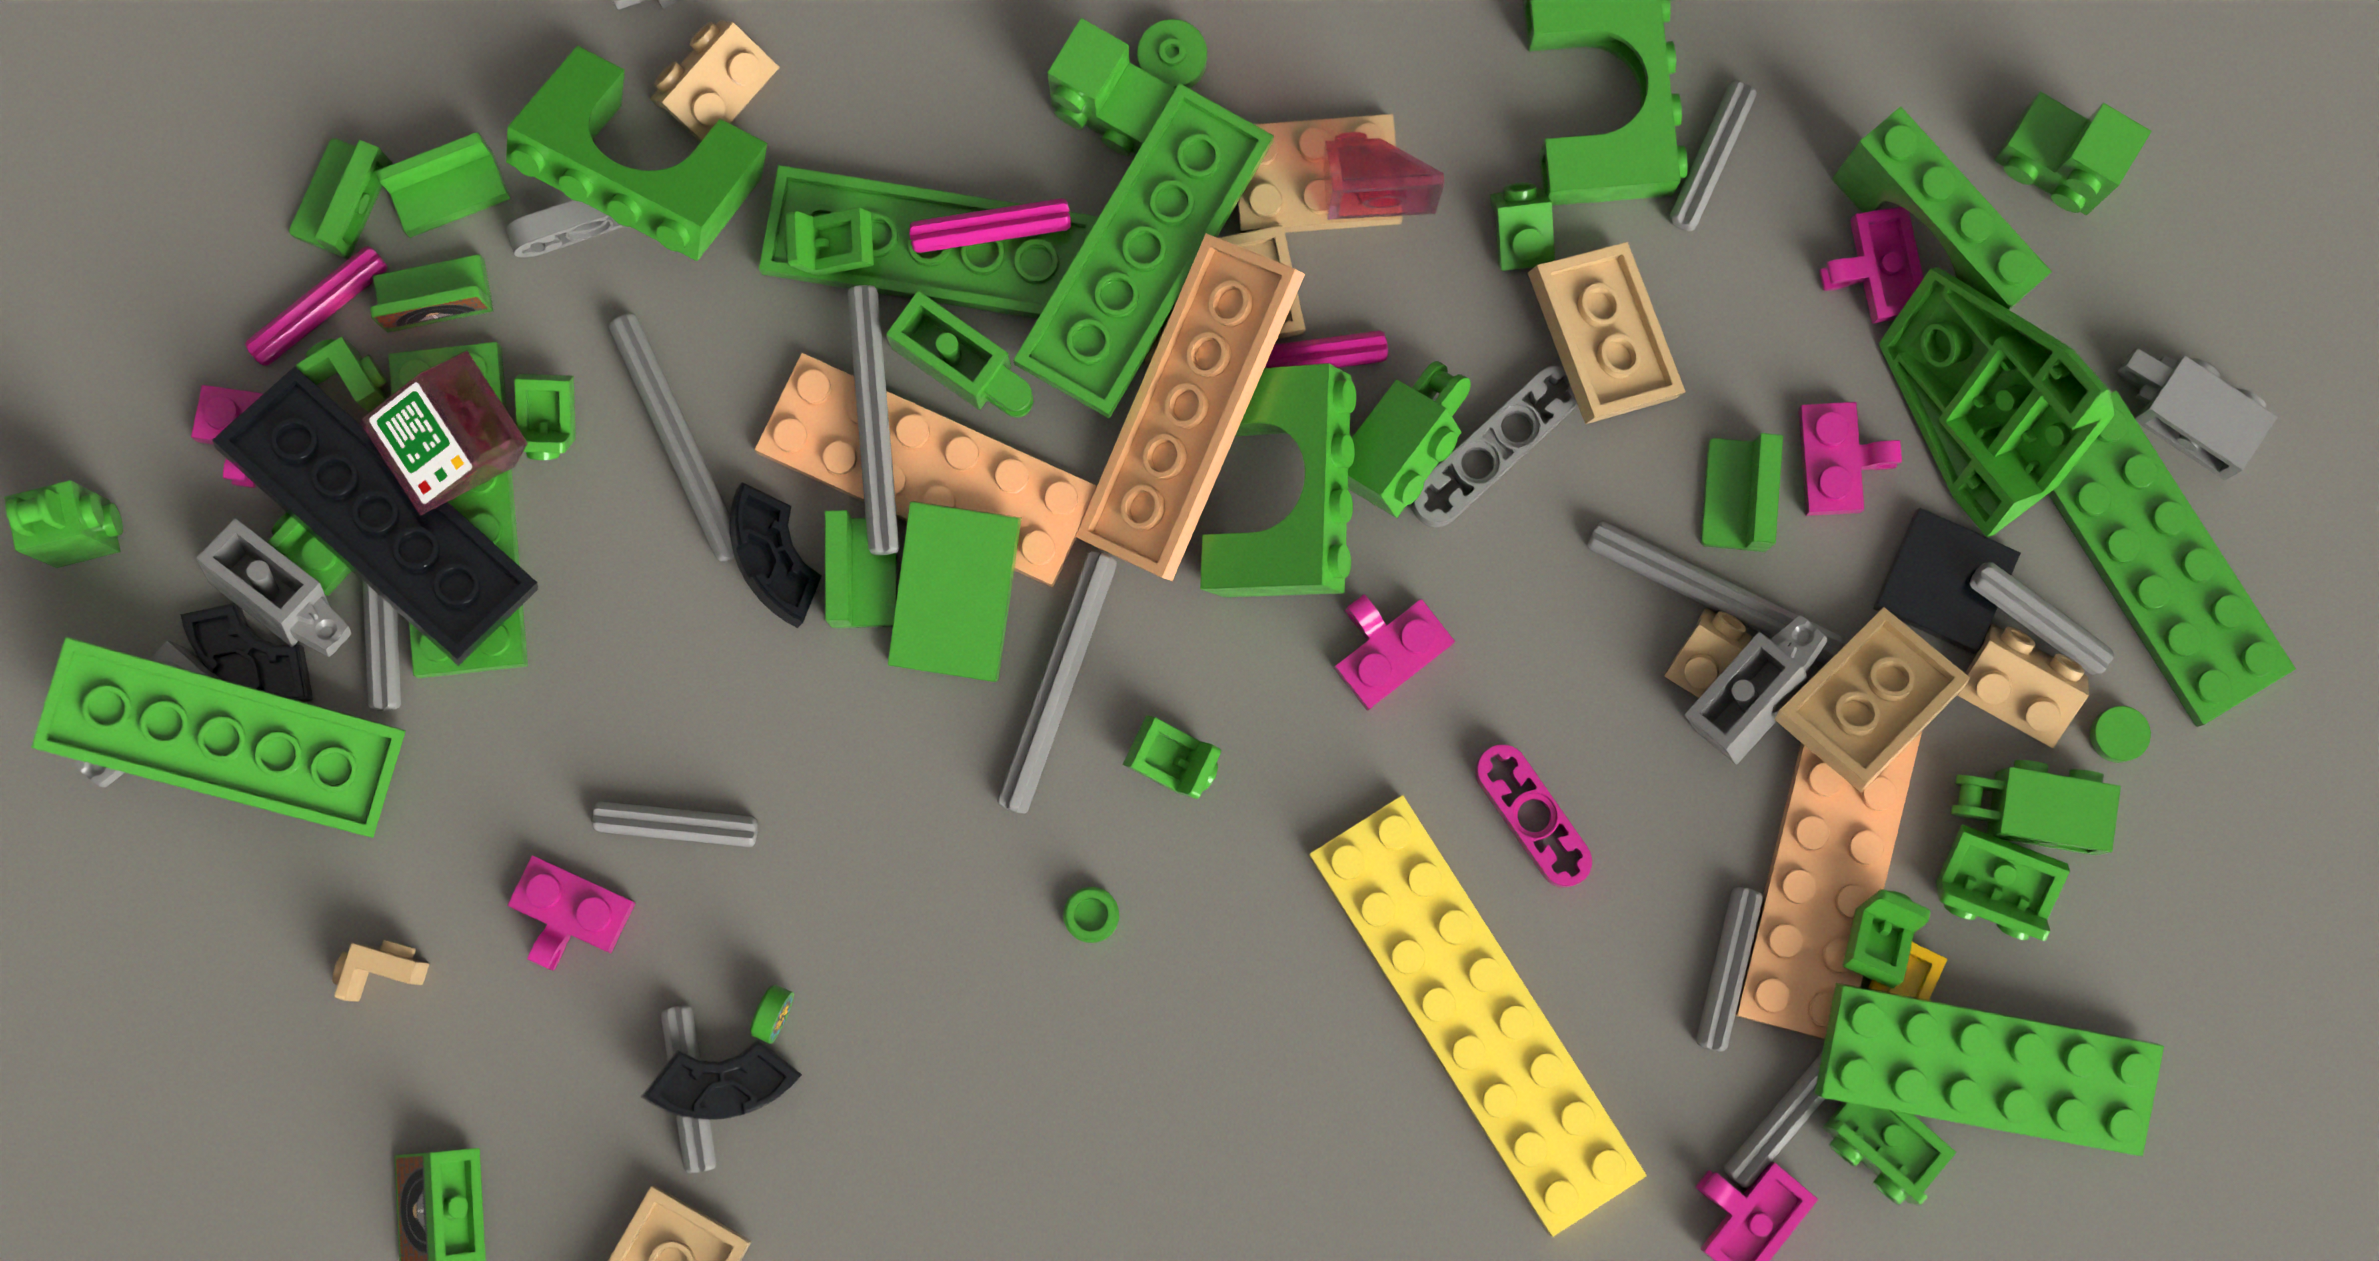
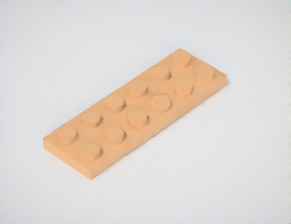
M1207 233L1205 234L1075 536L1076 538L1161 578L1173 581L1304 278V273Z
M801 353L755 451L765 458L864 502L854 376ZM886 391L897 518L907 522L911 501L1022 517L1014 571L1053 588L1076 540L1075 536L1097 486Z
M1922 731L1862 792H1859L1803 743L1800 744L1735 1016L1825 1040L1836 983L1861 986L1863 975L1843 967L1856 908L1885 887Z

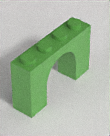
M1523 0L1528 52L1579 47L1602 49L1615 55L1629 67L1637 81L1640 92L1639 112L1632 121L1622 128L1606 134L1549 138L1544 140L1539 153L1542 189H1544L1552 201V206L1673 196L1681 182V178H1686L1688 162L1685 146H1677L1675 126L1681 125L1682 106L1679 93L1671 94L1669 74H1675L1676 51L1673 41L1666 42L1664 23L1670 21V0Z
M577 45L508 125L506 163L514 166L522 174L535 177L562 191L572 200L583 202L612 217L617 223L631 227L659 241L665 248L680 252L698 261L762 179L767 143L719 119L693 153L675 166L661 170H638L614 162L597 148L593 139L622 105L625 70Z
M1901 106L1859 141L1832 178L1862 213L1877 211L1886 202H1893L1908 210L1933 233L1943 246L1952 262L1956 278L2008 310L2015 306L2052 272Z
M1329 363L1264 368L1235 436L1289 434L1297 443L1303 456L1305 466L1303 490L1297 504L1289 515L1269 529L1248 533L1202 535L1201 590L1222 597L1345 593V578L1348 577L1351 570V555L1346 545L1347 522L1351 520L1353 513V501L1348 491V469L1352 466L1355 456L1354 443L1350 436V413L1354 411L1356 406V390L1351 381L1350 374Z

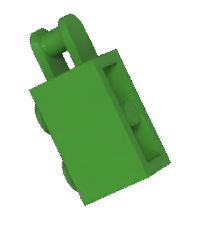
M918 290L886 333L892 350L978 410H981L984 404L989 401L1011 417L1018 418L1027 415L1033 407L1032 391L1024 379L1010 370L1012 367L1008 352Z
M1439 361L1432 362L1412 388L1396 379L1352 437L1355 456L1352 466L1348 469V489L1397 518L1407 505L1412 504L1419 497L1425 480L1437 464L1447 459L1453 452L1457 438L1462 432L1452 416L1470 391V379L1462 374L1452 376L1448 373L1447 366ZM1438 392L1439 396L1436 398L1435 401L1432 400Z
M71 480L4 497L14 547L17 552L55 568L121 552L118 535L123 533V523L116 505L110 503V500Z
M2015 760L2014 767H2007L1996 771L1994 779L1956 775L1955 784L1960 786L1958 805H1952L1951 815L1988 822L1987 834L2003 840L2096 856L2113 851L2121 786L2103 783L2104 774L2099 772L2071 769L2069 770V777L2048 773L2049 765L2045 763ZM1983 790L1992 792L1990 810L1981 808Z

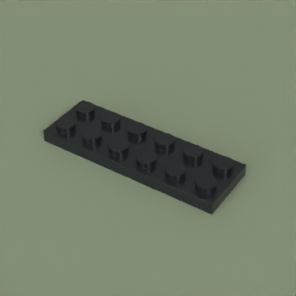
M295 366L212 440L215 448L458 666L538 590V583L439 494L428 503H422L388 449Z

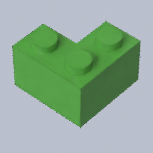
M1080 18L1047 72L1052 107L1056 109L1055 115L1073 128L1082 130L1085 125L1103 135L1101 141L1107 147L1123 156H1129L1131 152L1137 154L1176 89L1130 63L1129 45L1083 18Z
M2040 91L2023 111L1994 161L2004 166L2006 174L2015 181L2025 185L2034 184L2051 194L2052 201L2060 208L2073 213L2081 212L2087 216L2120 185L2152 131L2105 103L2087 119Z

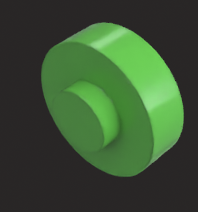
M1167 19L1157 22L1144 32L1139 41L1137 49L1138 67L1174 88L1179 83L1192 88L1200 81L1206 70L1207 46L1205 40L1193 25L1185 21Z

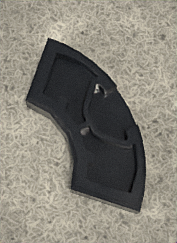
M742 482L737 487L732 501L729 525L731 545L738 568L758 599L775 615L798 628L805 620L822 575L805 564L792 545L788 527L791 505Z
M235 603L180 614L185 633L196 655L220 679L302 702L313 701L304 647L300 645H294L293 647L290 645H275L263 640L248 625L242 608Z
M759 1040L753 1042L739 1056L721 1062L697 1060L678 1050L641 1097L652 1105L681 1117L701 1120L726 1119L741 1116L768 1105L785 1093L802 1074Z

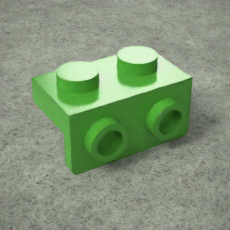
M1962 824L1938 875L1936 887L1939 901L1944 904L1945 909L1960 918L1975 920L1976 916L1997 923V927L2011 937L2027 940L2031 936L2046 941L2050 933L2048 918L2070 873L2068 863Z
M1843 1102L1822 1127L1834 1138L1829 1146L1850 1165L1856 1167L1861 1161L1877 1175L1876 1179L1872 1182L1873 1185L1897 1205H1900L1903 1200L1911 1204L1921 1205L1928 1197L1924 1191L1957 1153L1915 1115Z

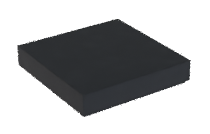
M1918 508L1912 517L1873 609L1880 611L1885 607L1903 623L1975 654L1980 650L1998 607L1975 591L1970 585V579L1981 564L1988 562L1995 563L2012 575L2021 552L1927 510Z

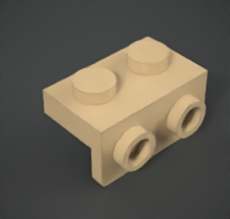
M719 21L716 25L713 22L707 23L690 41L689 45L693 48V51L680 65L676 61L671 63L654 82V86L658 90L651 96L650 100L657 107L664 108L700 143L719 119L730 124L780 68L734 22Z
M1991 624L1986 633L1984 644L1965 671V674L1970 679L1957 696L2047 746L2054 748L2089 696L2088 677L2084 674L2085 670L2076 661L2063 654H2055L2052 657L2034 647L2036 645L2034 640L2014 627L2008 626L2003 630Z

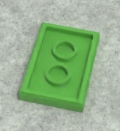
M917 501L910 502L888 666L991 682L999 681L1022 517Z

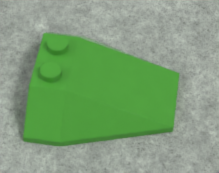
M1939 267L1931 268L1878 343L1953 498L1986 537L1995 535L2057 488L2115 416L2109 389L2073 348Z

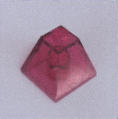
M1347 132L1335 136V141H1325L1323 163L1327 220L1436 214L1444 188V173L1381 138L1367 139V134Z

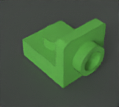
M287 512L273 526L271 531L273 536L267 543L321 584L326 596H329L352 572L351 569Z

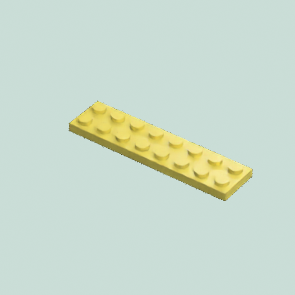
M1403 795L1309 854L1317 870L1550 1236L1554 1237L1647 1176Z

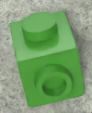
M1514 183L1503 188L1504 192L1490 194L1491 207L1495 212L1498 265L1501 271L1531 268L1555 261L1552 201L1544 189L1536 188V185L1532 183Z
M859 207L815 217L799 211L786 213L784 249L787 254L788 264L791 267L816 276L874 266L871 212Z
M342 336L337 340L326 339L315 344L306 352V359L296 364V368L315 385L338 373L356 403L370 414L389 403L380 386L387 383V380L377 363L370 355L362 358L357 349Z
M519 374L514 379L516 433L510 439V450L513 452H526L527 458L533 460L556 459L560 456V453H565L576 439L574 376Z
M1146 715L1122 765L1175 793L1198 799L1202 791L1206 790L1216 777L1218 771L1217 760L1221 754V749L1210 743L1199 741L1156 717Z
M1884 889L1879 890L1855 910L1843 967L1887 987L1895 988L1904 981L1914 933L1928 923L1931 911L1914 903L1910 897L1903 893Z

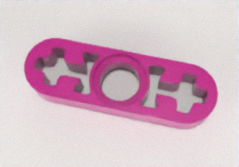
M1496 745L1486 750L1476 764L1475 774L1478 784L1540 873L1550 884L1556 887L1567 888L1581 883L1591 871V852L1524 755L1510 745ZM1495 756L1501 762H1505L1508 759L1514 762L1515 768L1511 771L1510 776L1518 788L1526 780L1533 788V790L1524 792L1515 798L1509 807L1502 799L1503 796L1512 793L1508 785L1502 779L1493 783L1487 775L1493 769L1490 759ZM1535 800L1541 802L1547 808L1549 821L1542 831L1530 832L1520 825L1518 810L1524 802ZM1558 826L1565 833V836L1555 840L1564 853L1574 850L1580 858L1573 864L1577 871L1573 877L1566 871L1558 874L1553 871L1551 865L1557 861V856L1549 845L1545 846L1541 853L1534 845V842L1541 841L1550 836Z

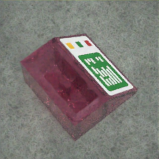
M468 351L418 374L362 418L360 422L420 516L514 468L528 444Z

